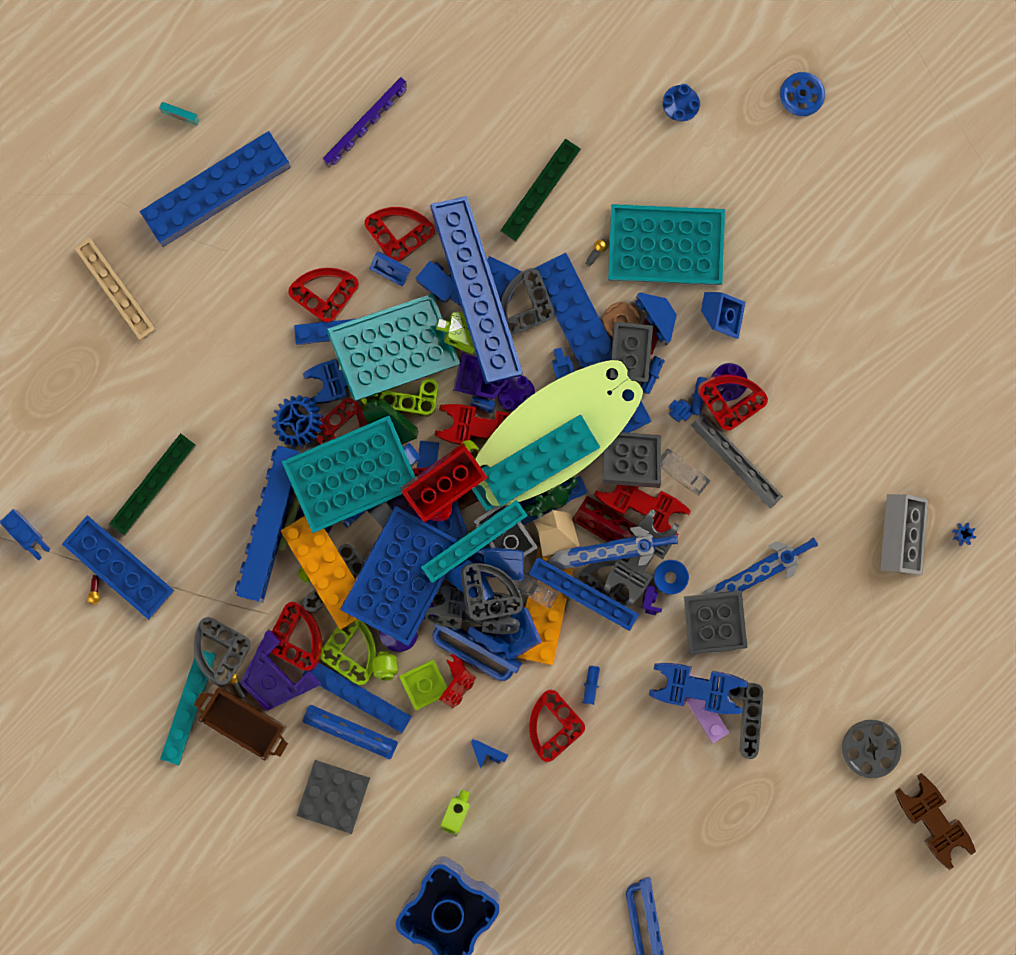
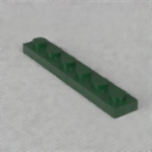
M566 138L564 139L500 232L517 242L581 151L578 146Z
M180 433L109 524L125 536L196 445Z

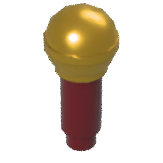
M93 575L91 589L87 596L88 603L93 605L98 604L100 601L98 575Z

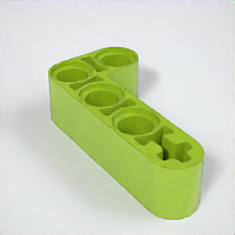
M426 379L421 384L419 396L384 391L373 395V397L379 398V394L381 395L380 399L391 396L394 398L391 406L398 412L428 417L436 409L438 385L435 380ZM427 384L435 386V390L431 393H427L424 388ZM361 399L363 404L366 405L367 399ZM406 399L413 401V405L409 409L402 406ZM425 402L432 405L431 410L428 412L421 409L422 404Z

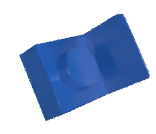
M472 739L471 744L480 768L487 754L490 755V760L498 764L501 761H506L508 754L476 739Z

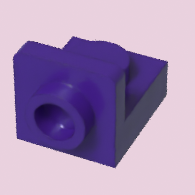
M647 586L641 609H645L646 614L656 616V613H661L662 609L653 607L651 604L656 602L658 592H654L655 587Z

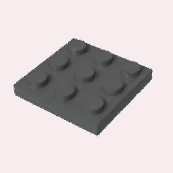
M620 432L615 440L603 451L602 484L660 488L661 435Z
M741 590L683 596L689 654L748 648Z
M315 760L296 816L352 834L370 777Z

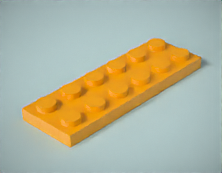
M305 516L282 529V535L339 629L342 630L358 620L340 610L355 578L326 530L321 529L312 533Z
M538 546L536 559L539 557L548 563L552 556L542 557L540 546ZM573 568L560 569L572 576ZM534 577L531 579L526 608L542 642L516 658L553 665L567 596Z

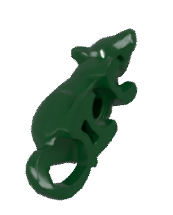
M571 477L546 491L543 495L541 493L534 496L536 502L524 507L523 510L527 515L543 517V512L563 507L569 499L570 491L577 485L576 477ZM570 482L568 485L562 486V484Z

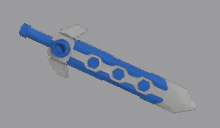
M639 526L631 527L630 530L638 537L559 550L548 560V563L559 569L585 566L586 564L642 555L638 565H646L653 557L656 547L678 544V537L675 534L669 537L654 539L651 534H648L647 530Z
M813 537L809 539L810 541L793 549L785 543L774 542L769 547L779 551L778 553L764 558L748 569L705 590L703 594L736 590L743 592L755 584L763 582L785 570V568H787L786 579L794 576L798 566L797 556L813 547H817L818 543Z

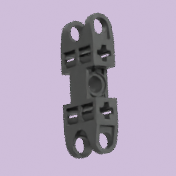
M653 509L638 524L639 527L647 530L648 534H651L654 539L675 535L679 527L678 524L674 523L672 528L665 532L656 531L653 527V517L656 511ZM672 544L656 547L653 554L664 559ZM642 555L630 557L628 561L626 559L617 560L608 575L603 590L609 592L610 588L618 583L626 584L630 592L626 604L631 606L643 594L653 575L645 571L652 558L646 565L640 566L638 564Z
M440 586L437 593L442 595H435L433 601L440 605L428 608L425 614V618L429 622L444 627L461 629L463 621L483 624L482 632L493 634H514L520 628L519 621L509 615L484 620L470 619L466 612L464 593L455 586ZM494 592L496 599L510 596L509 594ZM498 603L491 604V612L494 611V614L499 612L500 607ZM504 604L505 608L510 607L514 609L515 607L511 604ZM475 606L472 614H476L477 617L479 612H486L485 608L477 609Z

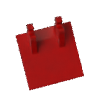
M451 654L450 656L454 661L451 662L447 659V663L454 679L439 700L454 708L461 703L465 692L473 687L476 677L466 669L462 659Z

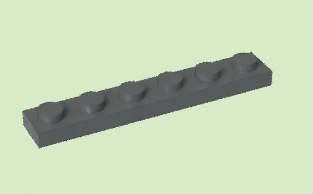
M702 414L691 425L770 509L783 497L705 414Z

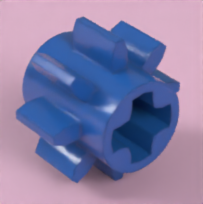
M682 399L678 402L674 400L668 407L671 410L668 414L677 422H680L682 419L686 422L692 414L689 412L691 406Z
M968 522L965 523L964 527L958 523V529L951 531L955 533V537L952 540H958L959 546H962L964 542L967 545H971L970 539L976 538L973 535L975 528L971 529ZM965 530V534L968 536L963 538V535L960 534L961 531Z

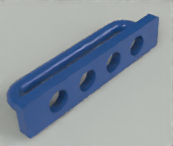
M433 624L435 629L432 638L437 646L456 655L496 680L506 681L510 679L513 673H517L522 665L516 659L507 660L504 652L496 654L489 651L486 645L474 641L473 636L462 628L458 629ZM441 632L447 633L506 667V672L500 673L440 638Z
M309 705L303 718V723L387 759L392 758L398 745L396 740L313 705ZM321 715H326V716H328L329 719H326V718L322 717ZM341 722H342V723L346 724L347 727H345V726H343V725H340V724H338V723H341ZM357 730L363 731L364 734L357 732ZM374 738H380V739L382 740V742H380V741H378V740H376V739H374Z
M646 877L637 883L631 884L626 891L636 955H644L634 900V892L637 890H641L652 954L664 955L651 879Z

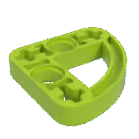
M356 620V626H351L348 631H351L350 635L340 630L339 627L335 629L322 648L321 659L355 684L364 685L369 681L373 673L372 660L377 655L376 644L368 626L364 622ZM358 628L364 635L368 647L366 669L342 653ZM343 633L346 640L343 644L335 642L336 634ZM332 649V654L336 658L338 654L342 656L337 660L335 666L332 664L335 660L332 658L325 659V650L330 651ZM342 660L350 662L349 670L342 671L339 664ZM354 665L357 666L355 671L358 673L363 671L365 673L364 677L366 679L364 681L360 680L358 682L356 680L357 676L353 673L351 677L348 675L353 670Z

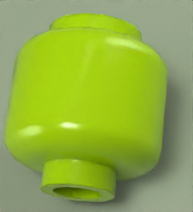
M382 651L373 658L374 676L379 678L380 681L394 679V676L398 674L396 656L389 654V651Z

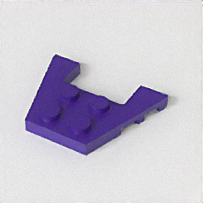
M270 630L265 632L240 682L266 711L321 684L310 671L294 684L268 657V654L281 642Z

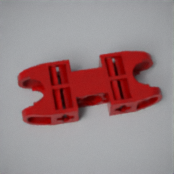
M442 404L439 406V411L447 412V415L453 418L454 423L449 429H443V431L435 430L434 436L461 445L464 441L471 440V437L488 440L503 422V418L505 417L506 419L511 413L497 411L495 420L475 417L476 407L461 404Z
M616 485L615 491L611 493H602L596 490L593 494L607 507L622 515L625 514L628 507L644 516L653 509L656 511L653 519L659 514L653 524L654 529L658 532H665L672 528L668 521L671 514L683 513L689 516L691 510L681 501L662 490L657 498L639 490V486H630L628 492H626L627 485ZM623 495H624L625 497H624V499H623V501H622L620 507L618 508V505H619V503H620V501H621V499H622V497H623ZM667 498V500H666L664 506H663L662 509L660 510V508H661V506H662L664 500Z

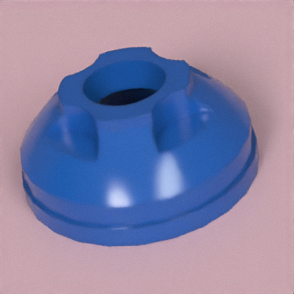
M677 560L663 561L656 567L654 572L655 585L665 594L674 595L680 593L686 588L689 581L687 568ZM667 572H673L676 575L674 583L666 582L665 575Z

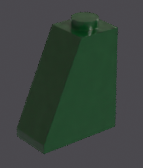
M373 399L366 403L363 414L368 424L389 415L401 444L417 439L418 428L384 399Z

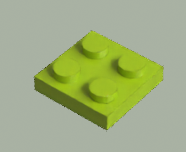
M434 659L399 676L416 711L439 700L447 689V685Z

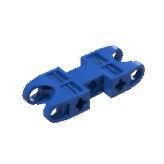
M336 359L320 363L303 373L304 379L313 378L323 382L322 390L317 393V396L310 398L316 404L331 403L348 397L345 389L348 387L343 372L339 370ZM329 366H330V368H331L333 378H332V376H331V373H330V370H329ZM334 383L336 384V388H337V391H338V394H339V395H337V392H336Z
M678 663L654 664L653 669L661 671V674L666 676L668 684L665 688H660L659 690L650 689L649 696L662 702L684 706L686 697L706 701L705 711L720 714H742L743 707L736 706V703L730 700L729 691L738 686L747 687L748 681L719 671H712L709 680L690 676L692 666Z

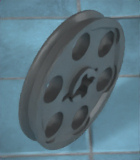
M864 720L856 723L848 730L843 739L842 753L846 764L856 774L866 778H880L889 774L897 766L901 757V742L897 733L888 724L878 720ZM876 724L882 728V733L878 736L873 735L871 731L872 727ZM856 729H860L863 732V738L858 741L853 738V732ZM888 739H893L896 742V746L892 750H888L885 746V742ZM870 743L877 747L873 755L871 752H867ZM851 748H855L858 751V757L855 759L848 757V750ZM884 757L889 758L891 762L890 766L886 769L880 765V761ZM865 762H869L872 765V770L869 773H864L861 769L862 764Z

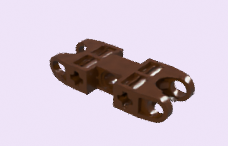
M920 773L917 775L920 782V791L917 796L909 797L900 788L895 790V794L902 810L911 823L916 824L922 820L931 834L924 842L932 854L948 870L954 868L951 863V851L954 847L961 846L970 855H973L976 850L970 835L961 822L955 819L949 823L939 807L945 804L946 800L937 787L925 775Z

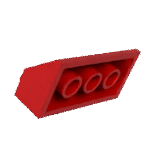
M462 443L401 486L400 489L422 521L426 522L488 477L466 445Z

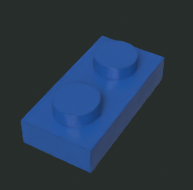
M380 252L375 254L369 268L402 287L406 283L411 271L410 268Z
M470 626L468 634L473 636L474 641L486 645L487 649L493 653L507 652L509 644L492 633L482 632V626Z

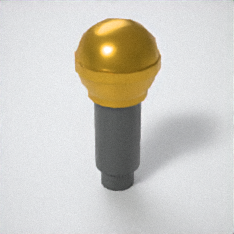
M599 239L594 243V249L585 264L591 266L599 254L606 250L607 244L604 240Z
M235 673L229 684L233 686L237 695L242 699L246 697L245 691L239 683L238 674Z

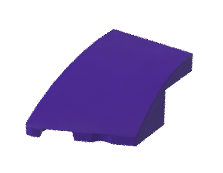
M461 354L453 391L494 399L508 383L509 379L485 384L478 358Z

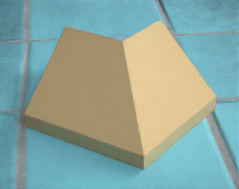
M552 510L543 515V517L534 520L542 557L552 556L559 550L580 547L571 513Z

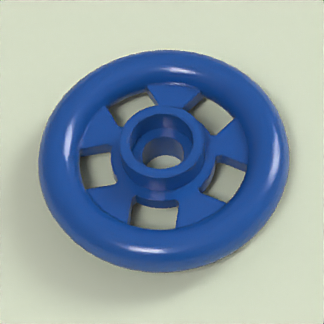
M798 72L790 75L783 82L780 89V99L785 109L791 114L809 116L817 112L823 105L825 90L822 82L815 75L807 72ZM798 80L801 85L793 88L791 84ZM808 81L814 84L812 89L805 85ZM805 91L806 96H801L799 92ZM793 93L795 100L789 101L787 94ZM812 94L817 95L815 103L810 101ZM798 103H806V109H799Z

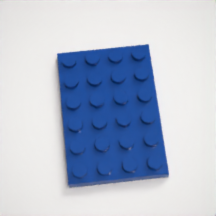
M394 506L340 610L409 646L446 576L445 574L432 583L421 566L458 540Z

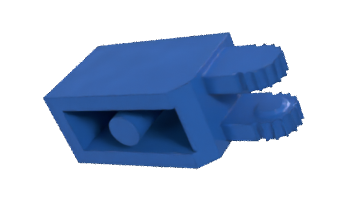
M429 261L415 278L416 282L442 303L448 302L451 299L454 303L461 306L452 275L449 274L448 276L443 272L444 268L439 263L435 262L433 264Z
M12 509L0 521V524L38 561L42 557L33 548L37 543L44 551L49 552L51 550L42 540V535L18 510Z

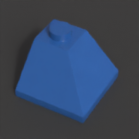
M704 292L701 312L711 329L739 339L746 302L722 292Z

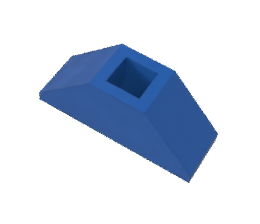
M638 293L636 296L637 300L635 301L641 311H645L647 322L658 331L656 336L659 341L668 345L672 338L677 316L676 312L667 298Z
M464 560L447 572L445 576L446 580L462 592L461 569L466 564H472L470 560ZM470 568L469 571L466 572V575L470 576L471 582L467 581V585L470 583H477L476 581H472V574H475V571L471 570ZM480 572L484 600H490L494 597V592L484 573ZM473 586L469 589V596L474 598L478 595V589Z

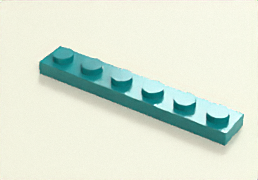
M515 500L421 566L422 570L432 583L528 515L519 502Z
M202 650L206 662L212 669L217 654ZM195 657L160 758L176 765H180L198 712V708L194 703L200 693L205 691L208 679L201 672Z

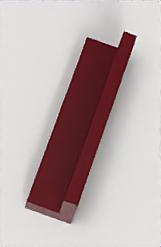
M586 496L573 518L574 523L606 542L630 538L633 534L630 528L638 526L589 496ZM589 504L592 507H594L595 510L592 511L585 507V505ZM603 515L609 516L611 520L605 519ZM620 525L626 526L628 530H623Z

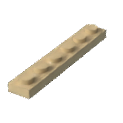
M89 237L76 246L74 249L138 339L141 341L156 331L92 239Z

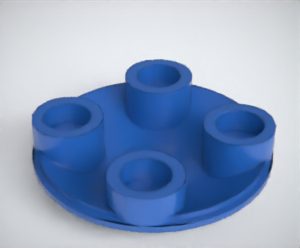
M681 84L667 90L664 94L662 105L668 117L675 121L684 122L696 116L700 108V100L692 88L687 84Z

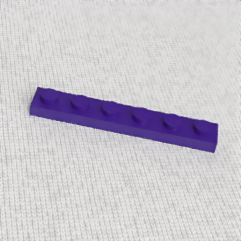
M402 77L385 92L323 157L324 163L329 168L332 164L336 165L341 160V155L345 151L348 152L355 145L354 141L358 137L362 138L367 133V128L371 124L374 125L381 118L380 114L384 110L388 111L393 106V101L397 97L400 98L405 94L407 83Z

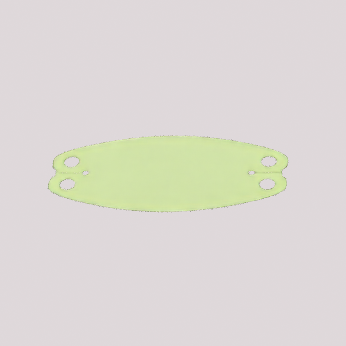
M610 360L572 372L550 383L525 400L494 431L476 457L480 467L482 465L494 466L580 414L600 446L599 449L502 506L509 505L515 500L520 502L570 479L593 462L620 434L635 413L643 395L641 386L636 381L628 379L627 368L621 361ZM614 368L618 371V377L615 380L607 378L606 372L608 369ZM626 389L632 390L634 392L633 400L625 401L622 397L623 391ZM608 390L612 391L611 395L607 394ZM484 480L478 485L483 486L486 490L487 500L494 506H500L489 486H487L486 481Z

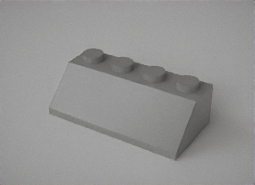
M887 494L881 571L922 575L928 499L907 494Z

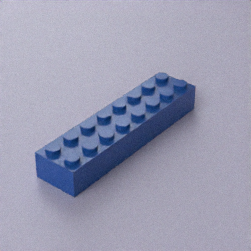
M267 131L139 212L158 242L164 247L291 168V165L270 131Z
M277 446V450L274 449L272 452L271 461H273L272 468L267 470L266 479L268 483L261 492V498H263L262 505L257 507L255 515L258 517L257 523L252 525L250 535L253 536L252 541L247 544L245 554L248 556L246 562L243 561L240 568V573H242L241 581L238 580L235 586V592H237L239 597L261 603L264 602L282 537L281 530L284 529L294 489L281 461L300 454V451Z

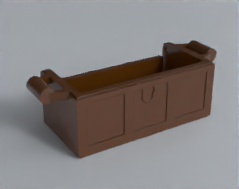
M218 687L214 694L202 691L194 703L201 713L198 719L199 722H204V724L255 755L262 757L261 759L264 761L268 760L270 755L281 757L289 744L282 736L287 728L286 725L223 687ZM209 695L211 699L204 710L200 709ZM280 739H282L281 742L279 743L278 747L276 748L275 752L273 753L272 751L274 750V748H275V746L277 745L278 741H279Z

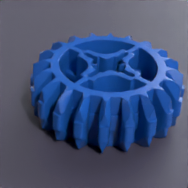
M298 395L297 398L291 396L290 401L284 399V405L278 404L280 409L279 411L274 410L277 416L272 417V420L276 422L272 425V428L277 429L274 434L279 436L278 439L280 441H284L288 446L291 444L293 447H297V445L303 447L305 442L311 444L310 438L317 439L315 432H321L318 426L323 425V422L319 421L323 416L319 413L320 408L315 407L316 403L314 401H310L308 397L303 398V396ZM299 407H305L309 415H302ZM286 427L293 428L296 436H291L287 432Z

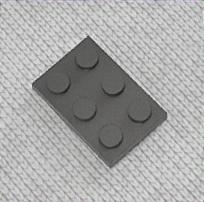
M614 322L611 360L621 361L625 365L628 379L631 381L648 383L653 326ZM610 368L609 379L615 380L618 377V371Z

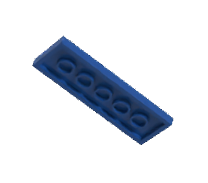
M88 515L62 543L65 548L148 620L152 618L175 591Z

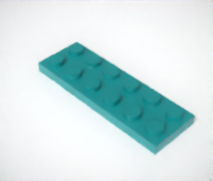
M580 414L485 470L484 473L488 477L485 481L501 507L599 449L600 446Z

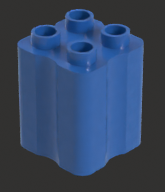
M441 856L434 860L425 873L419 890L411 894L401 908L396 920V929L412 943L427 947L433 955H471L477 938L484 931L488 930L497 918L500 897L496 890L483 881L470 878L459 864L448 857Z

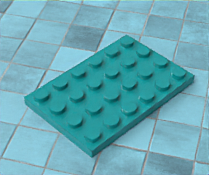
M611 204L608 280L722 285L725 209Z
M433 294L326 330L354 402L460 365L454 346L444 342L446 332L436 330L438 318L442 319Z
M389 415L281 461L312 533L402 495L400 487L415 477Z

